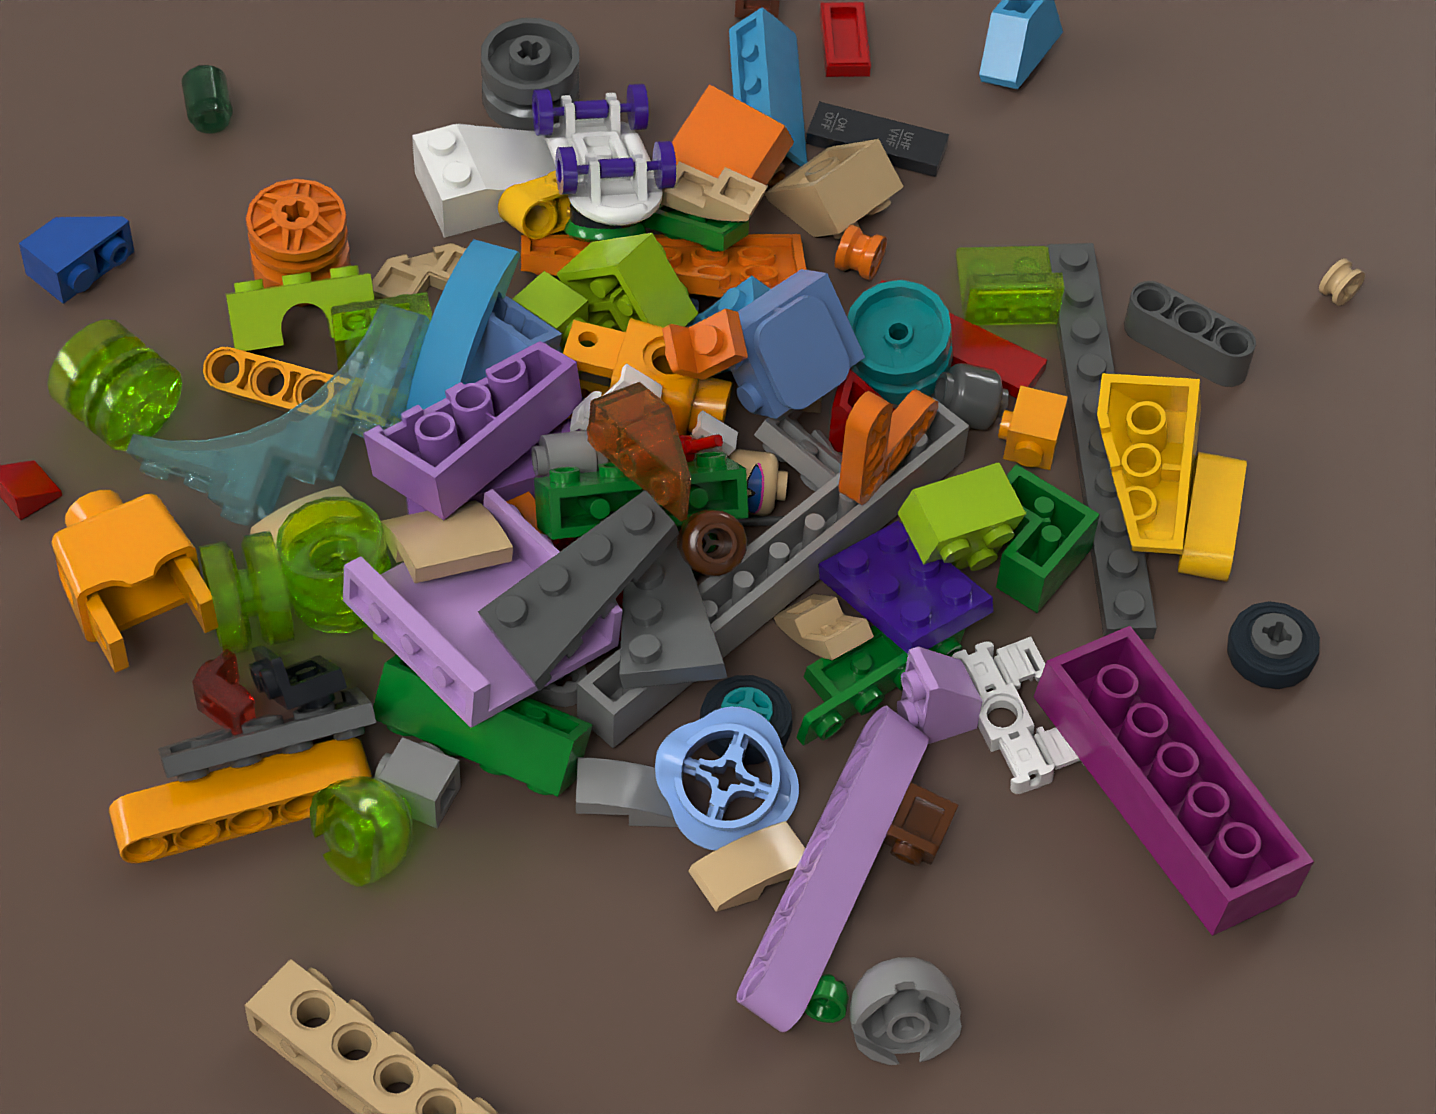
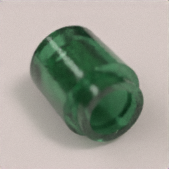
M199 65L187 71L182 77L181 86L188 120L194 125L196 130L202 133L212 134L224 130L228 126L233 113L225 73L220 68L210 65Z

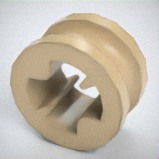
M1345 258L1339 260L1328 270L1319 286V291L1323 295H1333L1332 302L1338 306L1348 302L1360 289L1365 279V273L1360 269L1352 270V263Z

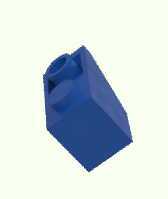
M123 216L55 217L19 243L26 275L63 304L76 294L86 291L94 281L113 267L123 264L134 253L130 224Z

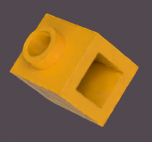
M1020 386L1014 411L1004 410L999 428L998 438L1006 440L1003 459L1017 462L1026 467L1050 470L1063 424L1068 396Z

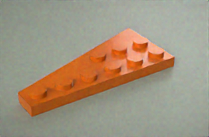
M653 234L656 240L663 246L669 263L680 282L687 288L689 294L722 298L726 291L737 287L751 275L772 289L799 270H806L800 234H749L724 251H709L703 248L702 244L686 239H671L663 234ZM521 235V271L532 272L536 275L546 271L550 275L557 276L556 273L591 242L574 240L568 235H548L536 240Z

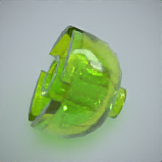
M351 776L330 784L313 796L310 806V820L314 838L321 835L324 836L330 851L322 855L327 864L341 879L353 886H363L369 882H376L384 878L403 863L413 841L412 811L407 800L393 787L376 777Z

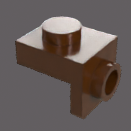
M910 783L883 843L891 846L890 853L905 863L919 866L921 861L931 865L959 805L916 784Z

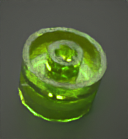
M270 530L243 537L241 554L244 569L240 570L237 569L232 548L224 540L199 545L198 549L204 582L211 592L218 624L216 633L223 656L249 651L252 644L249 617L255 616L260 636L268 646L294 641L295 635L290 611L292 600L283 562L279 561Z

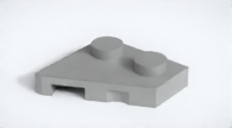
M790 409L777 419L767 418L754 436L763 442L762 446L766 452L774 453L778 461L787 462L801 473V480L810 489L816 492L840 472L842 456L834 450L830 441L820 430H814L810 435L797 421V418L803 412L802 409Z

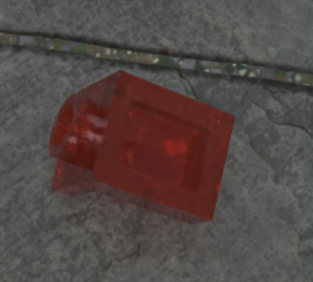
M225 649L215 660H208L199 668L192 684L197 709L221 727L231 729L233 735L243 733L242 724L256 718L255 702L251 694L242 685L238 684L240 676L236 654L229 649Z

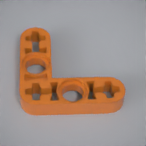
M914 389L893 411V404L870 391L865 392L855 403L846 422L839 492L861 505L865 504L926 433L937 413L938 401Z

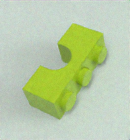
M358 265L331 268V278L312 280L310 272L282 276L283 285L264 288L263 279L234 283L235 292L225 293L234 348L249 351L284 345L281 331L282 319L291 307L301 303L316 305L323 311L331 338L380 331L371 273H359Z

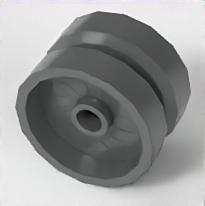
M519 18L505 22L489 32L481 45L482 104L489 117L506 129L535 131L532 113V96L535 89H549L553 107H560L561 96L565 95L571 96L572 103L579 101V45L572 33L560 24L542 18ZM553 116V124L558 123L559 116Z

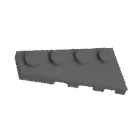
M356 686L341 691L342 702L336 704L330 702L313 709H306L303 704L293 711L294 717L283 720L282 715H263L242 724L243 733L232 736L231 729L222 728L158 748L163 770L167 778L177 776L179 782L192 781L207 776L210 773L208 767L229 762L231 768H239L261 761V753L281 748L283 754H292L310 749L314 746L313 740L333 735L334 740L354 738L365 733L364 726L376 723L372 702Z

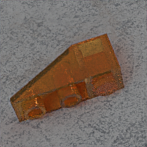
M640 382L591 400L587 441L596 451L602 453L617 466L625 476L631 478L643 490H646L659 505L666 508L678 520H686L691 474L670 406Z

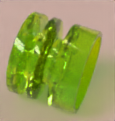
M103 319L89 324L80 330L60 350L50 369L47 385L50 397L77 420L84 422V425L113 450H129L143 444L156 434L170 418L179 401L182 380L180 372L174 366L158 355L153 349L146 348V345L117 320Z
M323 497L305 503L288 515L278 530L276 549L295 614L308 627L325 633H349L367 627L368 625L343 601L344 565L361 556L379 574L392 569L384 530L378 514L366 503L349 497Z

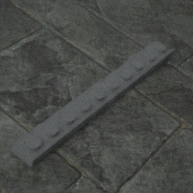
M1094 243L1047 244L1045 257L1065 388L1068 396L1067 401L1084 505L1100 514L1091 549V558L1103 636L1131 626L1140 639H1154L1157 625L1145 552L1132 551L1097 419L1102 373L1115 374Z

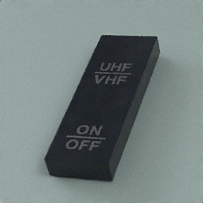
M819 101L806 134V144L827 149L833 146L879 139L893 166L936 177L948 146L949 134Z

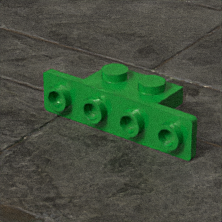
M871 627L874 638L834 660L820 658L807 666L803 677L824 703L808 712L802 720L796 738L803 746L817 737L822 741L832 737L842 728L845 720L855 713L859 712L862 716L866 715L883 701L887 693L895 688H898L900 691L903 690L901 674L906 670L908 654L877 627ZM966 628L928 650L952 657L954 653L962 649L960 642Z

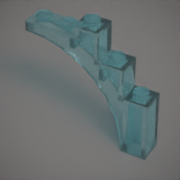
M380 303L364 338L342 368L314 395L279 418L242 433L209 440L168 441L133 434L126 453L141 463L139 469L141 472L151 477L167 481L169 475L172 474L185 478L184 485L208 494L207 498L222 509L220 516L245 526H249L251 519L261 521L273 513L287 475L309 484H314L316 477L334 482L352 433L364 438V432L378 425L383 430H386L402 421L401 413L407 409L416 364L430 320L426 315Z

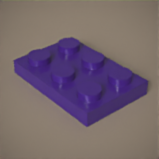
M899 521L888 525L818 564L819 579L907 654L909 649L915 647L929 649L993 613V597L954 565L944 563L943 559L923 564L904 525Z

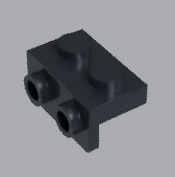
M263 645L252 648L256 662L249 664V670L258 692H265L269 700H275L287 710L303 704L306 709L324 706L336 699L335 692L347 688L341 668L320 655L284 667L281 657Z

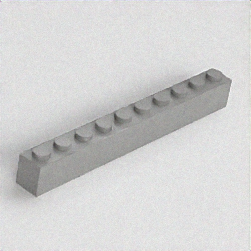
M938 401L937 413L926 433L865 504L861 505L839 492V472L748 545L741 564L732 572L721 576H710L698 585L722 659L818 581V564L879 531L898 515L897 512L913 489L940 481L963 462L969 425ZM619 649L577 683V717L593 724L592 730L614 748L693 682L623 689L619 675Z

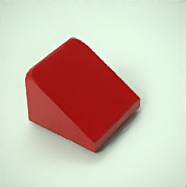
M35 460L0 465V498L20 521L63 496L62 491Z

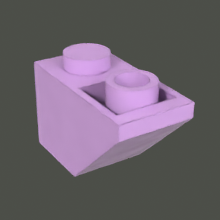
M922 647L909 649L906 670L901 674L903 690L901 700L897 701L898 714L929 737L928 744L977 729L982 699L962 661Z

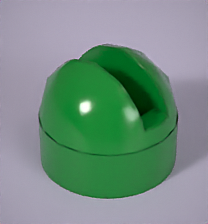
M831 974L821 975L805 1009V1013L811 1018L825 1023L842 1020L846 1015L849 1002L845 983L841 980L835 981V977Z

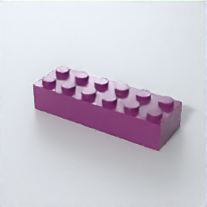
M1131 626L1046 661L1034 694V699L1212 936L1297 896L1314 863L1313 859Z

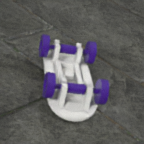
M629 84L626 103H619L615 93H606L605 100L574 101L573 103L571 96L565 95L561 96L560 107H553L549 89H535L533 91L532 113L535 133L537 136L545 137L555 162L559 194L568 195L572 206L583 216L606 225H631L652 216L662 202V189L675 187L676 157L671 141H658L654 144L653 161H651L641 138L635 132V130H646L648 127L649 106L645 85ZM627 112L628 123L620 121V113ZM553 116H559L558 123L553 124Z

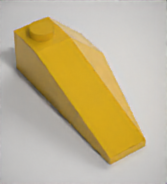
M1102 373L1097 419L1132 551L1183 554L1201 412L1200 379Z

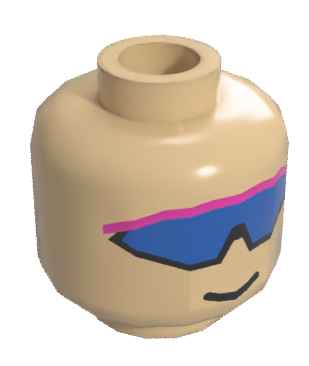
M735 449L728 456V458L746 468L748 515L767 516L773 511L775 500L785 501L788 471L778 470L779 463L774 453Z

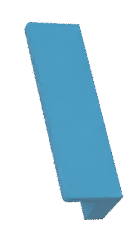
M761 7L729 28L733 97L786 126L794 141L786 156L801 167L807 163L797 36L791 29Z

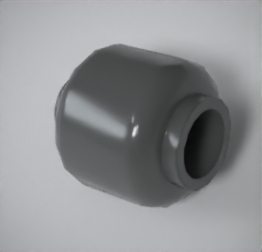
M960 363L952 366L948 372L940 374L935 386L934 398L967 423L970 429L985 430L994 423L996 417H1002L1004 410H1007L1009 393L1007 389L1003 388L1001 377L995 370Z

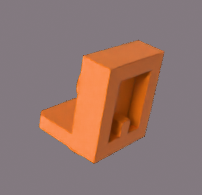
M725 308L688 328L675 324H669L662 328L666 346L665 356L671 371L675 374L705 380L748 358L737 311Z

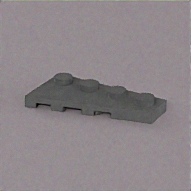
M644 490L487 604L478 613L482 621L527 677L541 691L552 679L550 672L564 656L570 658L583 643L581 637L599 616L604 619L617 605L615 598L629 582H637L677 537L679 534L678 529L666 512Z
M676 537L637 582H629L623 589L619 671L623 689L727 678L724 661L691 567L683 560L677 548Z

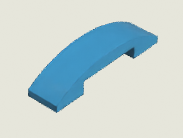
M474 239L466 248L449 277L431 318L416 364L406 411L416 405H419L424 410L445 399V390L460 382L467 384L465 382L494 304L497 297L504 299L520 258L519 251Z

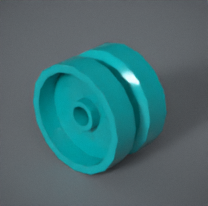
M896 280L879 283L864 291L850 307L847 318L865 356L864 359L850 369L883 399L892 404L899 405L914 389L927 396L933 394L940 374L948 372L953 362L949 311L939 295L922 284Z

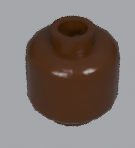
M703 510L692 514L683 522L677 537V548L683 560L693 571L705 576H721L732 572L741 564L747 550V536L743 526L733 515L719 510ZM707 533H712L716 540H711ZM711 545H716L711 552H707Z

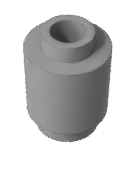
M590 430L541 435L539 446H533L531 450L532 465L536 476L547 477L549 476L550 469L558 467H577L580 469V473L599 471V464L608 462L607 446L603 434H592Z

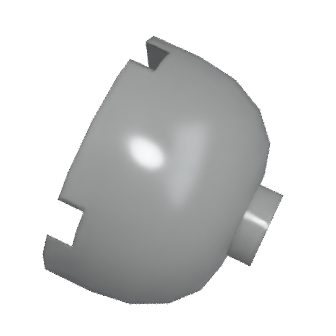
M897 957L880 962L864 973L852 993L850 1022L855 1042L863 1054L871 1060L880 1063L897 1065L899 1062L895 1054L920 1052L919 1062L930 1060L949 1049L959 1037L962 1028L960 1021L961 1008L950 979L929 961L916 957Z

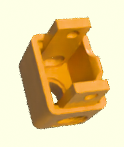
M630 318L626 332L573 320L563 354L577 362L578 371L611 378L610 387L579 379L582 397L586 398L593 391L602 392L601 404L602 396L620 380L622 367L627 363L663 386L660 403L653 410L646 408L640 413L646 420L671 435H689L697 426L698 414L702 410L724 423L733 383L713 377L700 380L673 373L665 356L666 346L662 332L663 327ZM586 340L593 342L595 345L585 347L580 342ZM641 441L631 445L635 450L644 453L652 452L656 449L652 444ZM606 444L607 450L610 451V446Z
M97 490L82 496L70 506L65 515L67 527L56 532L52 538V547L56 557L61 585L86 640L99 643L115 673L129 667L124 640L120 632L180 605L188 603L204 633L219 628L214 597L201 577L197 551L157 495L151 493L144 494L123 503L118 493L112 490Z

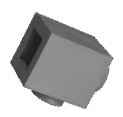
M402 737L392 754L386 753L376 769L375 782L379 786L380 805L438 828L461 788L459 760L445 755L438 747L430 743L421 742L418 744Z

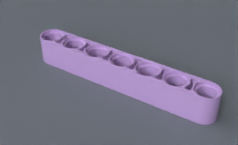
M888 706L878 709L862 729L737 992L736 1000L738 1003L780 1032H786L791 1029L807 1008L929 742L927 735Z

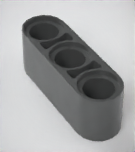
M1144 281L1138 283L1132 289L1124 321V329L1129 337L1218 385L1234 387L1246 380L1256 347V338L1249 329L1159 282Z

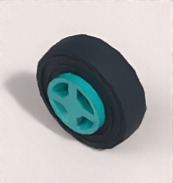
M735 675L718 682L707 693L700 709V719L724 707L751 709L769 721L780 738L782 748L785 747L792 731V707L783 690L770 680L754 675ZM719 738L706 744L711 751L721 758L726 753L733 738ZM748 743L743 765L759 764L766 761L762 753Z

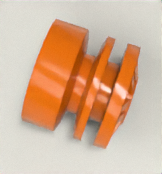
M291 179L276 182L261 190L250 202L246 214V225L251 247L252 270L255 280L263 279L264 288L283 285L282 276L310 272L312 280L331 278V268L351 266L350 248L347 240L346 211L343 200L332 188L317 181ZM301 303V304H297V305H295V306L303 307V306H309V305H313V304H310V303Z

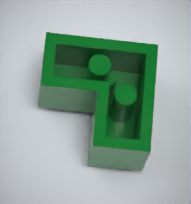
M1016 464L1006 476L1026 515L1013 531L1014 537L1005 543L1008 547L1002 553L996 588L1038 613L1091 551L1100 514Z

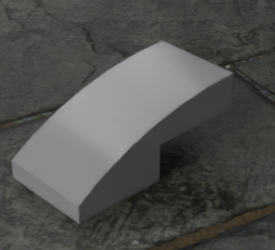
M578 757L576 814L629 815V826L678 827L672 810L657 784L655 767L618 760Z

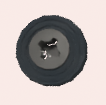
M1268 601L1253 604L1239 613L1228 634L1227 652L1233 667L1244 679L1260 687L1281 689L1295 686L1309 676L1319 657L1320 636L1314 623L1302 611L1285 603Z

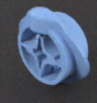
M743 707L717 709L695 722L685 724L674 730L664 739L657 750L655 775L659 789L672 810L678 828L691 842L704 849L715 851L750 833L787 821L796 808L799 794L796 771L787 758L774 727L762 715L751 709ZM719 738H733L726 753L719 759L712 761L702 758L699 760L690 758L698 748L707 742ZM748 743L757 748L768 762L772 775V785L759 781L758 777L749 774L743 767L745 750ZM727 767L735 768L736 778L743 783H740V785L731 784L727 791L720 790L719 780L712 776V774L714 775L715 772L724 774ZM684 773L695 776L696 780L707 784L711 789L710 806L706 815L698 811L687 798L683 788ZM749 797L754 799L757 797L765 800L756 811L744 818L731 821L722 820L728 805L735 798Z

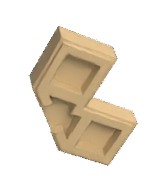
M448 243L433 247V252L411 258H408L407 254L387 259L372 280L375 305L408 318L429 286L444 290L449 277L466 248Z

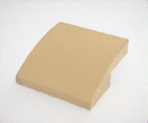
M476 500L465 502L445 520H442L430 511H423L382 520L379 523V529L396 563L404 561L414 583L512 562L513 546L506 533L489 510Z

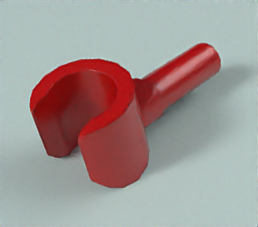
M720 434L699 439L692 438L690 435H662L659 438V443H668V457L678 458V463L693 461L695 453L722 446L723 438Z

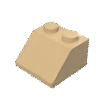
M875 139L828 147L766 191L765 196L771 204L813 237L833 235L835 239L842 238L849 225L852 224L859 227L857 221L866 214L873 215L887 208L891 204L889 197L904 186L880 140Z

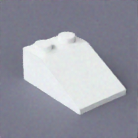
M453 124L412 135L415 174L444 238L504 222L498 212V201L502 193L514 184H521L543 177L556 170L555 162L545 137L537 136L535 131Z

